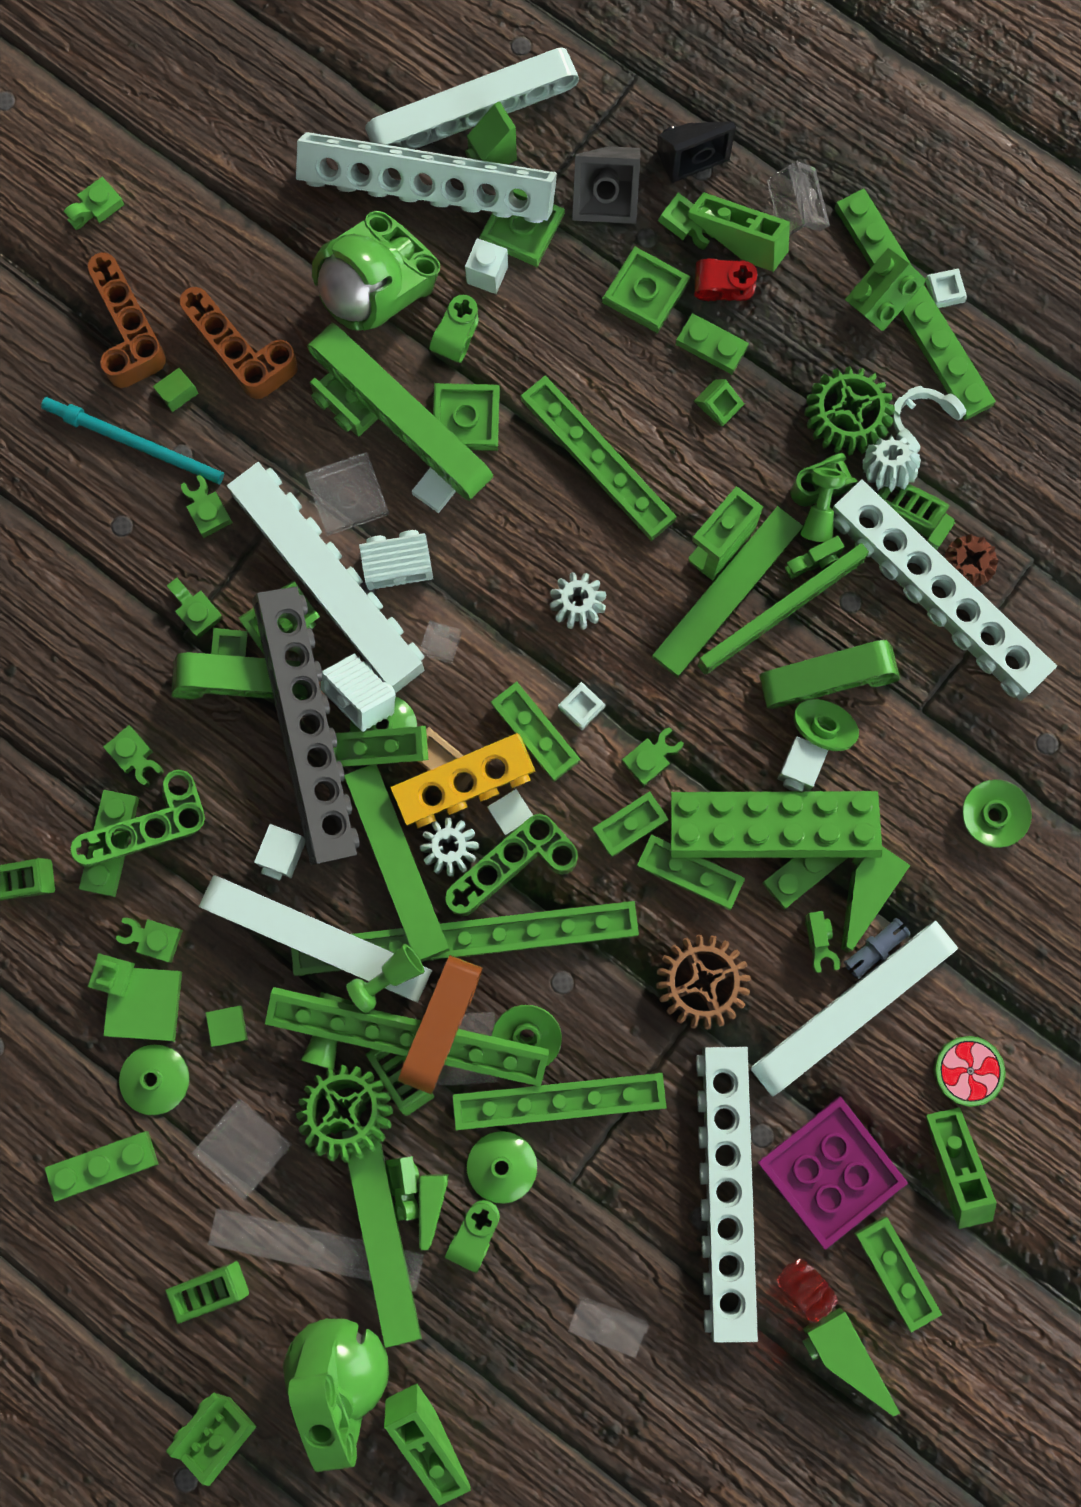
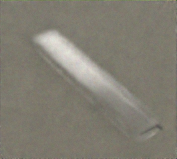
M221 1208L216 1209L208 1245L372 1281L363 1240ZM403 1249L411 1289L416 1291L425 1254Z

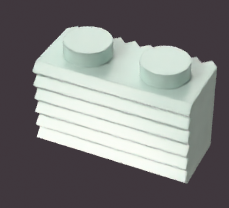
M416 530L401 532L399 538L386 540L385 536H373L368 538L366 543L359 544L364 578L368 590L433 579L425 533L419 534Z
M355 653L322 671L321 690L361 731L365 732L367 728L370 729L372 725H376L383 719H387L388 716L393 715L396 698L393 687L389 682H382L374 673L372 666L367 661L361 662Z

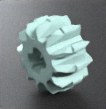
M892 434L887 441L878 437L879 440L876 442V445H868L865 458L863 459V469L868 483L876 482L878 490L884 486L889 487L891 493L895 486L905 490L908 482L915 481L918 469L920 468L921 459L919 458L920 455L917 454L916 445H907L905 437L899 441L894 440Z
M572 572L569 577L570 583L560 578L557 583L560 589L551 590V597L555 600L550 603V609L552 611H559L556 615L558 622L568 618L567 628L572 629L575 621H579L580 628L584 630L587 628L586 619L596 624L599 621L597 613L605 612L606 606L601 601L606 599V592L597 591L600 587L599 580L588 584L589 574L584 573L582 579L577 580L576 574ZM581 596L583 605L575 606L573 597Z
M451 818L445 819L446 828L441 829L437 821L433 822L432 826L436 834L433 835L427 831L423 833V837L432 843L420 845L421 852L431 853L424 859L425 864L430 865L437 861L434 866L436 874H440L444 866H447L449 877L454 876L455 865H458L460 871L465 873L467 868L462 861L464 859L471 863L476 861V857L467 851L479 849L478 842H467L475 836L474 830L470 829L462 833L465 828V822L462 820L457 823L455 829L452 828ZM451 840H455V846L458 850L456 852L450 851L447 855L443 854L445 852L443 846H441L443 842L449 844Z

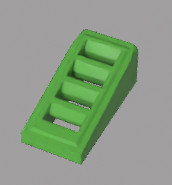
M909 483L905 490L895 486L899 493L893 502L886 500L891 493L889 487H882L878 495L910 526L926 538H929L950 506L941 499ZM906 495L910 498V500L908 501L906 506L902 508L898 505L903 499V497ZM917 502L922 506L920 507L918 512L914 514L910 512V510ZM927 509L933 512L928 520L922 518Z
M37 858L0 865V901L55 892L51 859ZM22 870L25 873L26 888H23ZM9 872L11 877L12 891H9L7 873Z
M372 1049L366 1053V1056L400 1112L405 1116L410 1115L435 1097L433 1093L431 1095L418 1090L404 1100L403 1097L416 1088L406 1084L398 1089L395 1085L399 1083L398 1078L402 1069L390 1077L387 1073L401 1063H404L407 1056L397 1055L384 1065H381L379 1061L390 1053Z
M449 1174L421 1175L419 1177V1248L421 1250H429L433 1243L449 1181Z
M237 1261L165 1290L177 1324L238 1302L249 1295L247 1284ZM211 1280H213L215 1283L220 1299L216 1300L212 1285L210 1283ZM198 1285L200 1286L202 1295L204 1297L206 1303L205 1305H202L200 1296L198 1294L196 1286ZM185 1290L188 1293L191 1305L193 1307V1310L190 1311L187 1308L182 1291Z

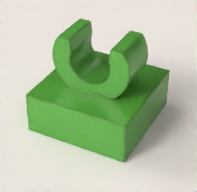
M98 954L88 987L124 997L135 963Z

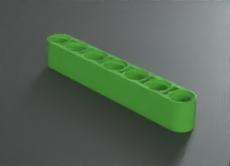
M329 324L307 345L312 356L464 499L470 501L493 478L491 470L481 459L337 325Z

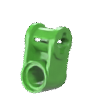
M458 295L451 300L441 323L434 332L430 343V351L458 363L463 361L479 322L477 303L472 297Z
M845 454L833 455L820 463L801 470L791 487L790 494L793 501L804 507L817 503L820 486H817L812 480L813 469L815 468L835 469L847 475L844 486L839 489H833L832 497L850 491L858 481L856 478H852L845 464ZM801 483H810L815 488V491L809 492L804 490Z
M480 1200L472 1205L460 1229L458 1228L445 1255V1259L477 1274L500 1218L499 1210L494 1203L488 1200ZM484 1209L489 1212L488 1219L492 1223L486 1222L482 1227L477 1224L478 1217L474 1215V1212L480 1214Z

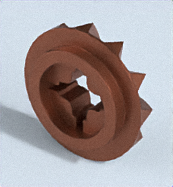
M972 534L956 538L948 546L944 558L974 587L987 583L993 577L999 561L995 553V546H991L985 537L979 538ZM966 552H969L971 556L976 554L982 555L976 563V568L973 564L960 566L967 558Z

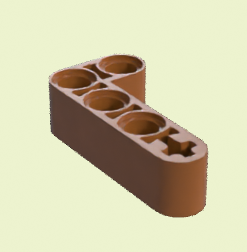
M103 252L95 254L88 262L89 274L124 339V342L103 353L100 365L112 385L118 388H125L163 369L166 363V356L114 257ZM109 272L113 280L107 282L103 274ZM126 297L122 302L114 303L117 298ZM140 323L138 328L128 330L132 324ZM147 350H154L151 356L142 357L143 353ZM119 364H125L121 371L113 372L114 367Z
M190 287L181 294L180 305L188 322L249 397L262 399L297 373L298 362L292 346L287 341H272L255 353L206 291L199 287ZM196 306L204 310L205 314L203 316L196 309ZM215 328H223L217 335L210 334ZM236 351L243 352L237 359L229 358ZM281 356L289 357L288 360L282 364L274 363L275 360ZM255 375L262 376V379L257 383L248 382Z
M449 955L403 1064L398 1082L432 1095L467 1007H469L476 991L482 967Z

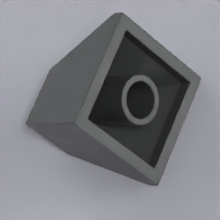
M608 146L575 154L572 221L636 224L640 148Z

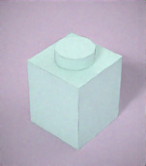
M477 238L465 265L467 284L497 294L508 268L507 249Z
M797 736L792 742L777 779L783 781V786L788 790L810 791L815 784L828 750Z
M269 824L254 863L262 867L261 874L279 881L282 875L292 878L305 845V838L299 834Z

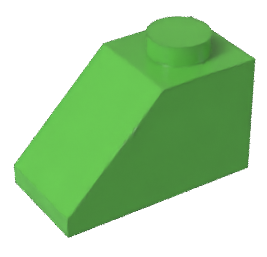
M499 101L493 104L467 135L468 150L465 151L467 158L507 165L517 160L516 127Z

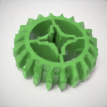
M850 366L846 367L844 375L836 368L833 370L831 377L824 374L820 379V383H814L811 389L813 394H809L806 399V403L809 406L806 407L804 414L810 418L807 422L808 429H816L813 434L814 440L822 437L825 439L822 444L823 448L829 447L831 443L835 445V454L840 453L842 447L846 448L849 456L853 455L855 447L863 454L868 449V445H876V442L879 440L878 437L884 439L887 436V428L891 427L894 421L890 415H893L895 407L888 404L892 400V393H883L886 388L885 382L874 383L877 377L876 373L867 378L864 376V368L859 369L857 374H853L852 368ZM836 393L837 405L832 406L831 410L825 412L824 401L830 395ZM873 410L874 423L863 430L862 417ZM836 426H842L843 428L846 429V431H845V430H842V429H840V428H838V427H836Z
M342 1065L339 1069V1075H336L332 1069L328 1068V1078L323 1081L319 1075H315L314 1080L318 1085L315 1089L311 1086H305L304 1090L310 1098L299 1099V1105L307 1109L297 1113V1119L305 1122L298 1128L299 1132L302 1135H308L305 1139L308 1147L316 1145L315 1153L322 1156L327 1152V1157L330 1161H335L340 1153L342 1160L349 1162L351 1152H354L358 1159H362V1148L367 1146L369 1151L375 1152L376 1147L372 1142L374 1138L382 1142L385 1141L386 1137L380 1131V1128H391L390 1120L384 1118L393 1114L392 1107L385 1105L391 1100L388 1092H382L384 1084L381 1080L373 1082L374 1075L370 1071L362 1076L361 1068L355 1066L349 1075L348 1068ZM348 1088L361 1091L359 1094L354 1092L347 1097L339 1096L336 1091ZM327 1099L330 1109L326 1116L322 1118L324 1122L319 1125V1111ZM372 1102L370 1120L365 1128H363L360 1124L361 1114L367 1109L366 1105ZM336 1103H339L343 1109L347 1108L354 1124H351L347 1118L343 1119ZM341 1130H349L355 1135L347 1139L328 1137L331 1133L335 1135Z

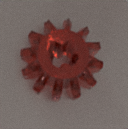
M797 1259L793 1263H789L776 1278L780 1290L808 1321L817 1323L823 1317L826 1318L838 1303L835 1292L812 1265H809L805 1260Z

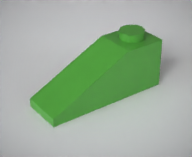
M704 192L688 211V218L740 259L748 261L755 266L774 272L789 251L790 222Z
M883 846L882 857L853 858L852 860L856 867L850 876L841 949L846 953L854 949L910 867L908 863Z
M960 1107L926 1115L944 1189L958 1229L993 1221L997 1202Z
M838 1308L803 1328L807 1338L802 1342L813 1361L819 1358L826 1368L893 1417L900 1413L845 1311Z
M412 1385L386 1398L384 1428L438 1506L469 1492L470 1484L441 1421L419 1385Z

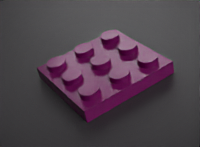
M842 1097L836 1098L757 1161L765 1174L825 1250L908 1184Z

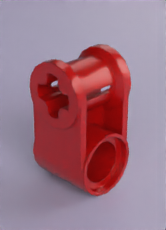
M699 260L696 263L694 295L697 299L703 301H746L755 293L758 276L757 269L752 263L744 260ZM739 279H745V283H739Z

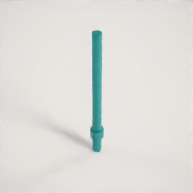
M45 397L42 401L41 409L62 417L65 423L78 427L81 425L197 476L201 475L204 479L220 485L224 478V472L90 416L84 412V409L73 404L67 406L48 397Z

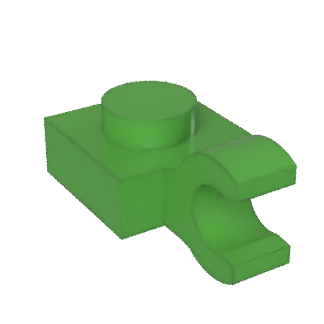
M102 176L77 194L81 203L69 205L64 210V213L72 227L78 230L93 217L100 224L123 207L124 202Z
M178 578L167 585L182 604L175 612L198 639L224 618L201 590L192 596Z
M823 911L808 913L805 915L810 950L813 953V971L815 974L821 972L820 962L823 958L831 961L833 971L839 970V957L828 949V939L833 938L830 919H824Z

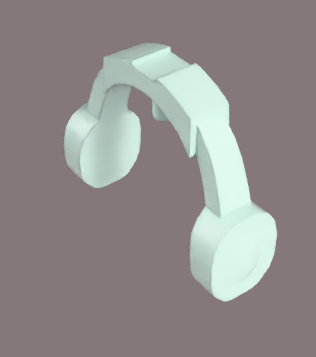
M922 386L907 390V393L899 397L894 404L893 424L897 432L896 439L899 441L905 437L907 445L915 444L918 453L920 451L918 441L901 422L900 412L902 408L907 404L913 409L916 404L912 400L929 398L939 403L943 410L952 418L959 420L966 414V409L962 402L950 393L945 396L936 390L923 388Z

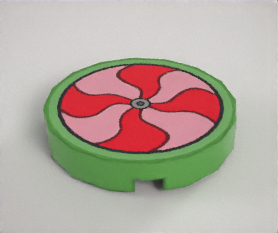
M974 1036L958 1037L944 1044L935 1057L933 1067L934 1078H936V1083L941 1093L953 1103L967 1107L984 1105L994 1099L1003 1087L1006 1074L1003 1058L996 1047L985 1039Z

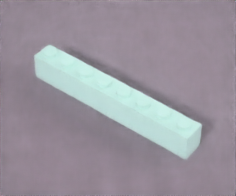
M259 462L255 463L227 485L231 495L364 660L372 666L381 681L389 682L395 693H397L425 671L421 662L425 658L413 642L407 645L400 635L404 631L393 617L387 620L380 612L383 605L374 593L366 594L359 586L363 581L351 566L345 569L339 561L342 555L331 541L325 544L319 537L322 530L311 517L305 519L299 512L302 506L291 492L286 495L279 487L282 481L270 467L265 470Z

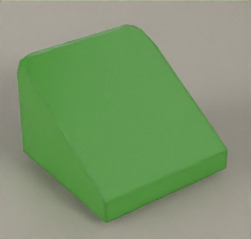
M180 368L153 386L172 412L199 394L194 384Z
M726 379L714 380L694 400L697 406L720 426H724L745 404Z

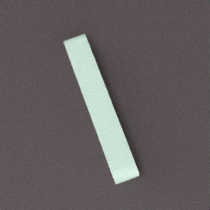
M556 48L379 115L366 124L365 130L371 143L417 149L476 126L493 104L499 101L508 114L572 89L579 82V76L565 48Z
M213 875L199 905L202 909L366 981H370L382 973V965L394 954L216 875ZM424 967V974L398 986L389 984L385 989L418 1003L432 970Z
M936 920L933 921L762 1057L750 1068L769 1094L772 1097L775 1096L948 958L958 947Z

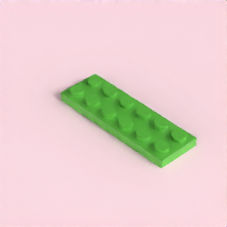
M878 791L671 792L672 858L882 857Z

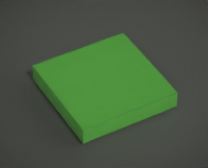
M513 190L514 196L522 201L528 199L523 190ZM553 204V211L548 221L543 220L540 223L528 222L524 217L516 215L508 218L497 217L492 212L479 239L506 248L508 255L538 267L565 214V209Z
M635 246L603 296L602 303L658 333L689 284L690 276Z
M434 383L433 416L470 450L498 451L500 385Z
M133 968L125 996L121 997L108 993L103 1036L175 1041L182 972Z

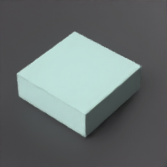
M959 268L927 275L926 285L928 292L938 308L965 303L967 296Z
M430 467L412 490V495L439 513L456 491Z
M581 682L558 705V708L577 727L583 730L605 708V704Z
M517 789L488 806V810L505 837L533 816Z

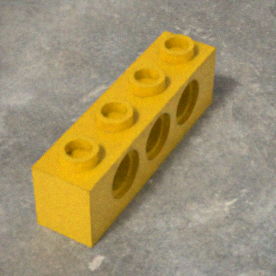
M516 733L391 787V790L406 825L416 823L417 828H421L437 821L435 814L447 810L448 814L451 815L468 808L466 801L477 796L480 802L498 795L497 788L510 783L511 787L515 788L531 781L529 774L536 771L520 734ZM495 759L501 760L505 765V773L499 779H493L488 774V765ZM466 772L472 776L474 784L470 791L464 793L458 789L456 781L460 774ZM431 786L438 787L442 793V799L436 806L430 805L425 798L426 791Z

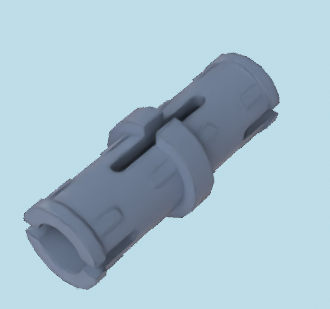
M898 918L893 919L877 936H870L866 939V945L848 960L844 961V965L848 970L858 962H861V965L851 973L855 978L860 979L876 962L887 959L889 957L888 952L911 935L906 926L896 935L893 934L903 924Z

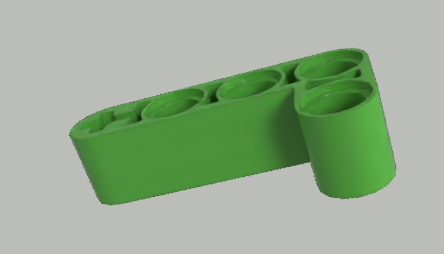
M887 640L866 643L772 669L759 675L768 709L788 706L869 684L871 687H879L900 680L893 648Z
M190 652L177 654L173 661L171 695L180 699H199L204 694L274 699L265 658ZM286 660L290 666L298 667L300 665V661ZM294 684L292 687L293 695L299 700L307 699V689L301 684Z
M173 770L167 774L161 787L166 809L77 836L71 845V857L74 862L83 867H90L197 833L204 824L205 816L192 776L183 770ZM179 778L185 781L187 792L183 795L171 793L168 788L170 780ZM183 811H192L197 816V825L193 828L183 827L179 822V814ZM150 821L160 822L164 827V835L156 839L150 838L145 832V825ZM117 831H124L129 834L131 844L125 849H118L111 843V836ZM105 836V846L110 854L103 855V848L94 850L91 859H86L84 854H77L76 851L81 849L82 842L87 841L89 846H95L101 842L98 837Z
M542 814L533 815L450 886L445 896L446 903L455 915L461 917L468 916L537 856L557 874H568L573 871L578 859L577 849L548 816ZM536 824H544L549 829V835L543 840H537L530 835V829ZM511 846L521 848L524 852L522 859L515 863L507 861L504 857L506 849ZM559 849H565L571 853L572 860L567 865H557L552 859L554 852ZM490 868L497 872L498 877L495 883L486 886L479 882L478 876L482 870ZM473 880L476 888L483 894L477 897L476 892L473 891L467 897L469 901L468 906L464 907L462 904L454 906L457 901L455 894L458 892L462 895L468 893L471 890L468 882Z

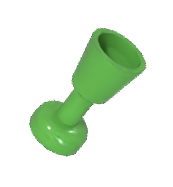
M830 468L813 469L812 480L817 486H820L817 504L811 506L800 534L802 537L816 542H826L833 538L834 511L830 508L833 489H839L844 486L847 477L845 473Z
M403 944L382 965V973L368 983L362 979H354L346 985L349 996L362 1012L368 1013L375 1008L377 1003L375 994L389 984L398 986L424 974L425 970L422 962L407 944Z
M323 992L320 993V998L354 1005V1002ZM313 1035L301 1061L335 1069L338 1041Z

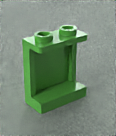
M736 486L693 536L692 541L698 547L689 556V563L713 581L755 532L763 506Z

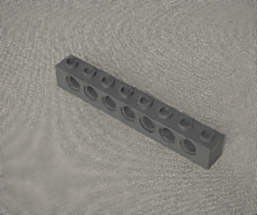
M298 586L257 593L252 602L310 865L357 855L356 848H359V837L357 830L351 828L348 815L352 814V806L348 794H343L341 781L345 779L344 769L341 761H336L333 748L337 747V738L333 727L329 728L326 715L330 713V707L326 694L322 695L319 681H322V670L318 661L314 662L311 648H315V639L312 629L306 627L304 615H307L308 608L305 596L299 595ZM279 618H286L291 621L293 625L292 633H284L279 629L277 624ZM286 651H294L299 655L300 665L298 667L290 666L286 662ZM294 684H301L307 689L308 696L306 700H299L293 695L292 687ZM302 717H308L314 722L315 730L313 734H307L301 730L300 719ZM310 750H315L322 756V764L319 768H315L308 763L307 754ZM318 783L328 787L330 795L327 801H321L316 797L314 790ZM325 817H331L335 820L337 830L334 835L324 832L322 821Z

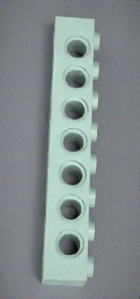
M306 132L297 140L296 180L306 181V184L309 186L322 187L325 184L333 185L343 192H353L356 189L368 191V194L374 197H385L388 194L399 196V199L405 202L430 201V204L435 207L455 205L461 206V209L466 212L474 213L485 210L491 211L493 215L502 218L516 215L522 216L526 221L532 223H540L543 220L548 221L553 211L556 172ZM326 158L333 159L338 165V170L331 169L327 165ZM357 163L366 165L369 169V175L362 174L357 168ZM388 168L396 169L401 176V180L393 179L388 173ZM419 174H427L432 180V185L424 184L420 180ZM456 178L463 183L464 190L455 189L451 185L450 179ZM482 184L493 186L496 195L486 194L482 189ZM513 190H523L528 199L524 201L517 199L514 196Z
M862 479L833 506V526L840 533H847L856 542L855 546L862 543L869 551L867 557L871 556L880 565L879 569L882 574L889 580L895 579L904 588L903 592L906 597L915 604H921L928 611L929 619L935 625L943 626L952 634L953 642L962 650H968L976 657L977 665L984 672L992 673L1001 682L1002 689L1009 696L1017 697L1022 701L1057 667L1049 657ZM863 517L869 518L874 523V527H863L859 519ZM883 541H893L896 543L898 551L887 550L884 547ZM907 564H917L920 566L922 574L915 575L911 573ZM932 587H941L946 593V598L936 597L932 592ZM956 610H965L970 616V621L964 622L960 620L956 615ZM981 633H989L994 638V645L985 644L981 639ZM1005 657H1014L1019 663V669L1010 668L1006 664Z
M748 1047L702 1048V1055H697L696 1057L697 1076H703L704 1091H698L697 1093L698 1112H704L705 1126L699 1127L698 1130L699 1148H705L706 1163H700L699 1167L700 1184H706L707 1199H701V1220L708 1223V1236H702V1257L709 1258V1273H703L704 1295H710V1310H704L705 1333L711 1332L713 1342H758ZM719 1073L727 1074L732 1083L730 1090L724 1094L717 1092L713 1086L714 1077ZM723 1108L729 1110L733 1117L732 1124L727 1129H719L714 1122L716 1112ZM722 1145H729L734 1152V1158L728 1165H720L715 1158L716 1150ZM729 1181L735 1187L734 1197L726 1202L720 1201L716 1194L717 1187L722 1182ZM725 1218H731L736 1223V1231L729 1238L720 1237L718 1234V1224ZM727 1255L734 1256L737 1259V1268L729 1275L722 1274L719 1271V1262ZM726 1293H735L739 1299L738 1306L733 1311H723L720 1308L722 1296Z

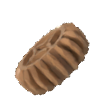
M697 935L695 938L696 946L692 947L688 938H684L682 940V945L685 949L683 952L676 945L670 948L671 952L676 956L675 959L666 955L663 956L662 961L670 966L669 970L664 968L657 970V975L667 977V981L658 982L656 988H667L668 994L662 995L659 1000L661 1003L669 999L672 1000L673 1005L666 1010L669 1015L677 1009L682 1012L677 1019L678 1023L682 1024L688 1015L692 1017L690 1028L695 1029L699 1019H703L704 1029L709 1030L711 1029V1018H714L716 1024L721 1027L725 1024L722 1017L723 1013L730 1019L736 1017V1013L731 1008L732 1005L740 1009L744 1008L745 1003L738 999L737 996L738 994L748 996L750 990L740 987V983L749 982L751 978L750 975L739 976L738 971L746 968L747 963L744 961L735 965L733 959L738 957L740 952L734 950L730 955H727L725 951L729 947V942L724 941L718 949L715 947L716 936L709 938L707 946L703 945L702 935ZM697 954L714 956L726 967L714 971L709 970L699 960ZM687 958L690 964L691 979L689 982L676 988L675 974L677 968ZM698 973H704V977L709 975L710 978L719 975L718 978H715L707 985L708 992L702 991V987L700 989L694 987L689 990L687 987L692 986L699 979ZM730 977L731 989L729 996L719 1006L715 992L716 985L719 981ZM692 993L698 994L702 997L705 1004L707 1003L710 1011L695 1010L686 1005L680 997Z

